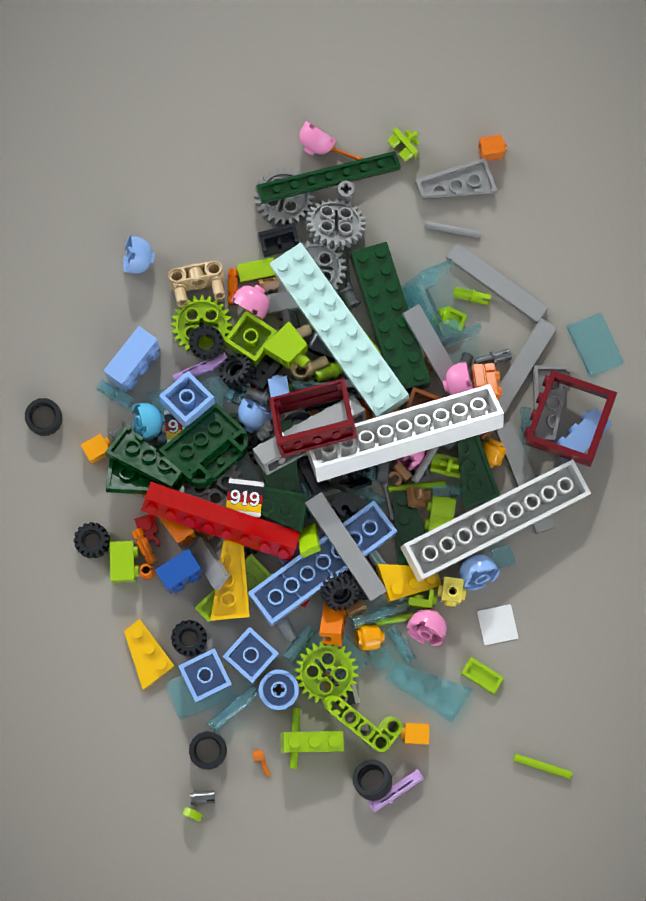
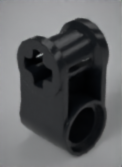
M314 331L307 343L308 351L321 357L325 355L327 360L336 362Z

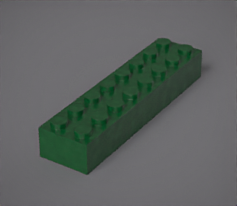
M383 242L351 251L350 260L377 347L382 353L381 356L407 393H411L413 387L420 390L429 388L431 380L420 345L402 313L408 310L388 243Z

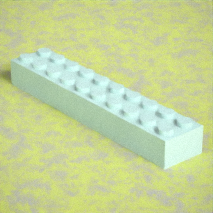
M299 243L269 263L278 280L375 418L391 413L410 400L407 391L302 243Z

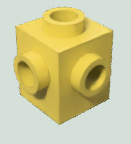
M452 577L443 578L442 585L438 586L437 596L440 597V602H444V606L456 607V604L459 605L461 600H465L466 589L463 588L464 580ZM449 590H452L454 592V595H451L449 593Z

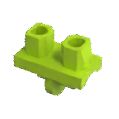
M397 127L393 129V135L387 142L393 149H396L400 144L405 147L398 153L400 158L407 162L412 157L414 159L419 157L417 149L411 144L412 142L415 146L420 144L417 139L419 136L418 131L411 133L407 129L404 132L407 135L406 138Z
M435 453L432 458L430 472L460 479L458 458Z

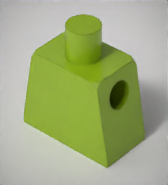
M287 322L263 346L266 355L289 369L295 363L304 369L311 361L305 356L308 351L307 343L290 322Z

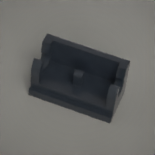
M294 223L258 232L264 257L289 251L299 244Z
M265 355L255 368L256 374L254 375L256 377L251 379L253 382L250 385L264 392L269 386L268 379H272L273 376L277 375L284 365Z
M308 456L297 461V465L314 496L334 489L330 487V482L327 480L317 482Z
M368 467L331 478L330 487L347 493L372 485V480L368 477L366 478L363 473L364 471L370 472L371 469Z
M345 492L329 503L341 522H344V518L341 516L345 517L346 512L352 517L358 510Z

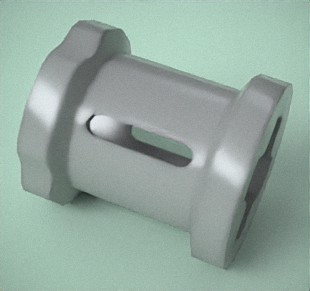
M342 181L338 185L337 197L340 201L345 199V203H348L353 199L354 185L350 181Z

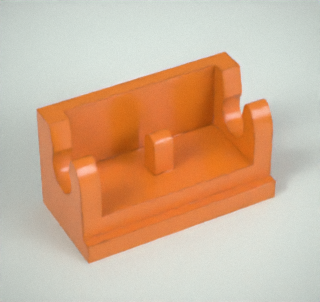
M324 602L319 636L330 637V639L323 638L322 643L342 646L347 617L345 606L343 610L338 608L336 611L333 608L330 609Z

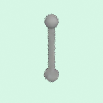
M383 482L381 487L384 489L390 521H393L394 515L388 493L389 484Z

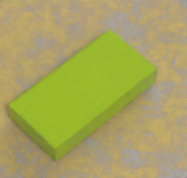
M274 258L237 264L240 283L243 284L276 276L269 264L274 261Z
M315 523L303 528L302 533L300 532L299 548L303 558L321 550L319 531Z
M472 657L469 658L460 673L493 695L504 680L503 676Z

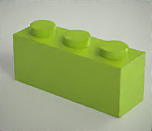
M343 731L281 732L280 750L281 753L344 751Z

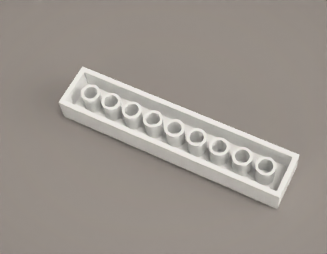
M489 384L355 423L358 438L309 450L306 453L316 480L320 482L503 428L504 413Z
M571 460L405 543L400 548L417 581L420 582L587 497L591 492L574 460Z

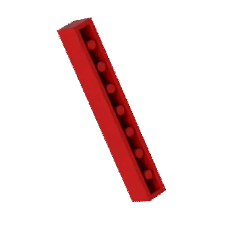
M150 482L141 511L288 561H291L296 550L300 534L298 531Z

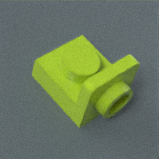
M450 306L443 307L437 311L434 325L437 327L444 326L456 333H461L467 315Z
M430 589L428 600L424 599L425 596L413 595V597H409L407 607L423 610L432 609V606L436 605L437 594H434V589Z

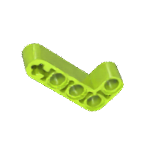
M329 695L324 700L323 705L327 712L370 747L379 752L389 749L402 731V722L395 717H385L376 727L340 697ZM332 701L336 702V705L342 708V710L339 711L333 708L330 703ZM348 712L353 713V720L351 722L345 721V715ZM391 721L396 723L393 731L388 730V724ZM367 724L369 730L366 734L362 735L360 728ZM383 737V745L377 747L375 744L376 739Z

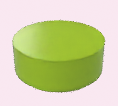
M187 807L182 812L183 816L201 822L202 813Z

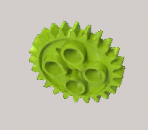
M201 295L200 300L193 296L192 302L187 298L188 304L181 307V310L175 309L178 316H172V320L175 322L171 323V327L176 328L172 330V335H177L174 338L175 342L181 341L179 343L180 348L186 346L185 352L190 350L187 334L199 327L201 323L213 327L216 324L219 325L215 328L221 333L223 341L226 339V335L228 336L231 332L228 329L233 328L232 324L228 323L232 321L231 316H227L229 310H223L224 304L218 306L217 299L211 302V296L207 300H204L203 295ZM191 313L198 315L194 320L188 319V316ZM213 313L216 315V318L209 320L206 318L207 315ZM206 335L199 339V346L204 350H209L214 345L213 338H208Z
M322 640L319 647L315 643L312 644L313 650L308 647L305 648L308 654H300L303 661L297 660L296 663L301 665V668H295L296 672H300V675L296 676L295 679L302 681L298 684V687L304 686L305 688L302 694L309 692L308 699L314 696L316 697L315 703L322 699L323 704L325 698L329 695H335L340 698L343 695L347 698L348 694L346 691H354L350 685L357 684L353 677L359 676L358 673L354 672L358 666L352 664L356 658H349L352 652L345 653V645L340 649L338 645H324ZM325 653L333 655L334 660L332 663L327 664L323 661L322 657ZM316 658L319 659L325 669L330 668L332 670L330 674L339 683V686H335L329 676L326 675L324 677L322 675L324 671L315 662ZM316 666L319 671L318 675L310 676L308 674V667ZM339 668L346 671V677L343 679H339L335 675V671ZM328 681L331 684L330 691L325 692L321 690V682Z

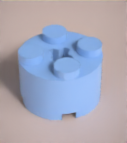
M273 670L267 673L259 684L260 698L264 705L272 710H286L298 698V683L294 676L285 670ZM277 685H281V689H285L284 692H281L280 696L273 692Z

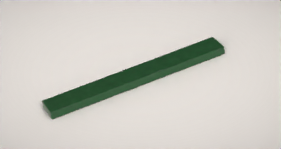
M393 151L258 184L255 188L261 204L337 186L342 181L353 182L398 171L401 169L396 152Z

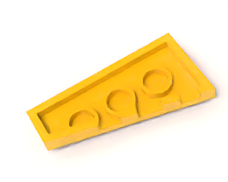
M223 540L220 561L230 576L220 590L215 589L210 621L250 617L244 546L229 540Z

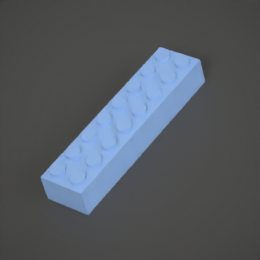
M372 501L343 523L365 557L397 533L395 527L375 501ZM327 536L320 539L321 550L305 558L300 554L248 592L249 598L271 627L321 590V586H324L323 581H328V576L333 578L334 573L338 576L339 572L345 573L349 570Z

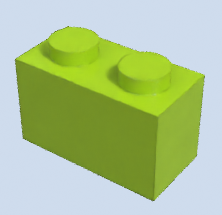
M134 541L110 542V581L112 583L136 582V577H139V565H136L135 558H139V548L135 546Z

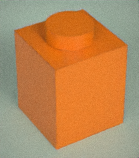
M502 134L481 137L479 139L480 158H486V161L503 159L507 151V143L505 140L503 141Z

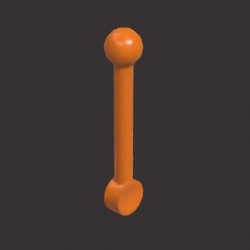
M334 146L329 151L337 152L355 160L364 159L361 156H355L334 148Z

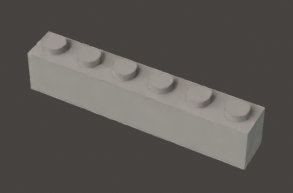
M354 395L349 396L355 423L366 421V412ZM342 399L335 405L327 407L322 412L292 426L283 432L284 436L348 420L344 400ZM275 436L253 448L255 459L266 475L307 454L305 451L281 458Z

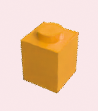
M99 434L81 444V447L93 465L107 457L105 452L111 443L108 437L103 438Z
M405 723L400 733V739H404V744L428 745L430 724Z

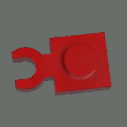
M148 514L135 518L137 529L141 528L145 534L143 536L147 538L148 542L155 541L156 546L159 547L160 542L154 536V534L159 533L154 515Z

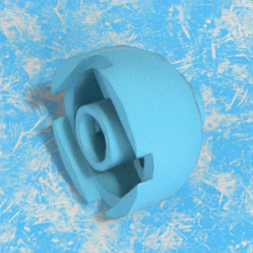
M149 403L134 404L132 407V414L135 413V419H132L134 432L142 436L144 441L156 438L162 430V425L165 424L163 413L160 414L158 408Z

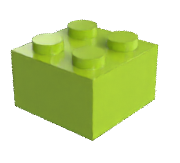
M246 310L224 340L225 347L236 354H244L257 367L265 356L263 346L277 333V330Z

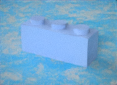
M597 408L592 412L588 410L581 417L583 421L579 425L575 423L568 430L570 434L566 438L562 436L556 444L585 453L590 447L602 413ZM607 421L604 432L612 425L611 421ZM560 457L565 463L571 461Z

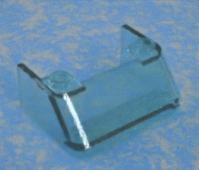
M452 259L423 270L402 286L408 310L420 304L444 348L477 336L482 327L479 323L463 330L457 320L449 319L443 322L428 289L438 283L440 275L451 271Z

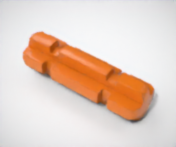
M235 268L228 269L227 302L229 305H237L231 301L234 294L238 291V270Z
M141 528L134 530L131 534L134 540H137L136 544L142 556L145 555L146 558L144 560L149 565L155 563L157 557L155 553L152 554L153 550L147 538H144L143 530Z

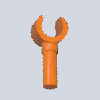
M254 750V762H261L266 777L271 775L266 765L264 752L262 750Z

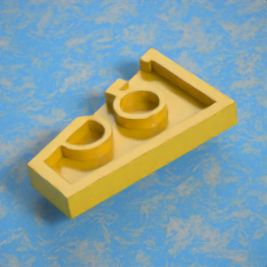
M375 565L379 578L387 589L384 592L387 602L435 589L442 585L438 573L418 582L410 566Z
M140 619L124 630L142 689L145 690L174 668L175 665Z

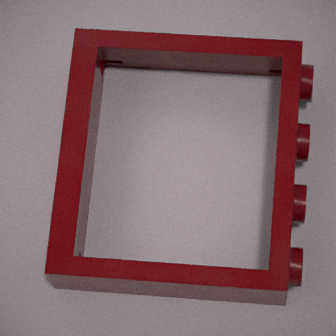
M551 370L549 376L545 375L542 384L545 387L543 393L539 392L536 400V403H538L537 410H532L529 419L532 421L531 426L525 429L523 435L526 438L525 445L591 467L618 392ZM553 382L607 399L587 454L534 436Z
M344 378L270 398L276 443L281 458L358 438L349 392ZM343 398L348 420L284 436L280 414Z

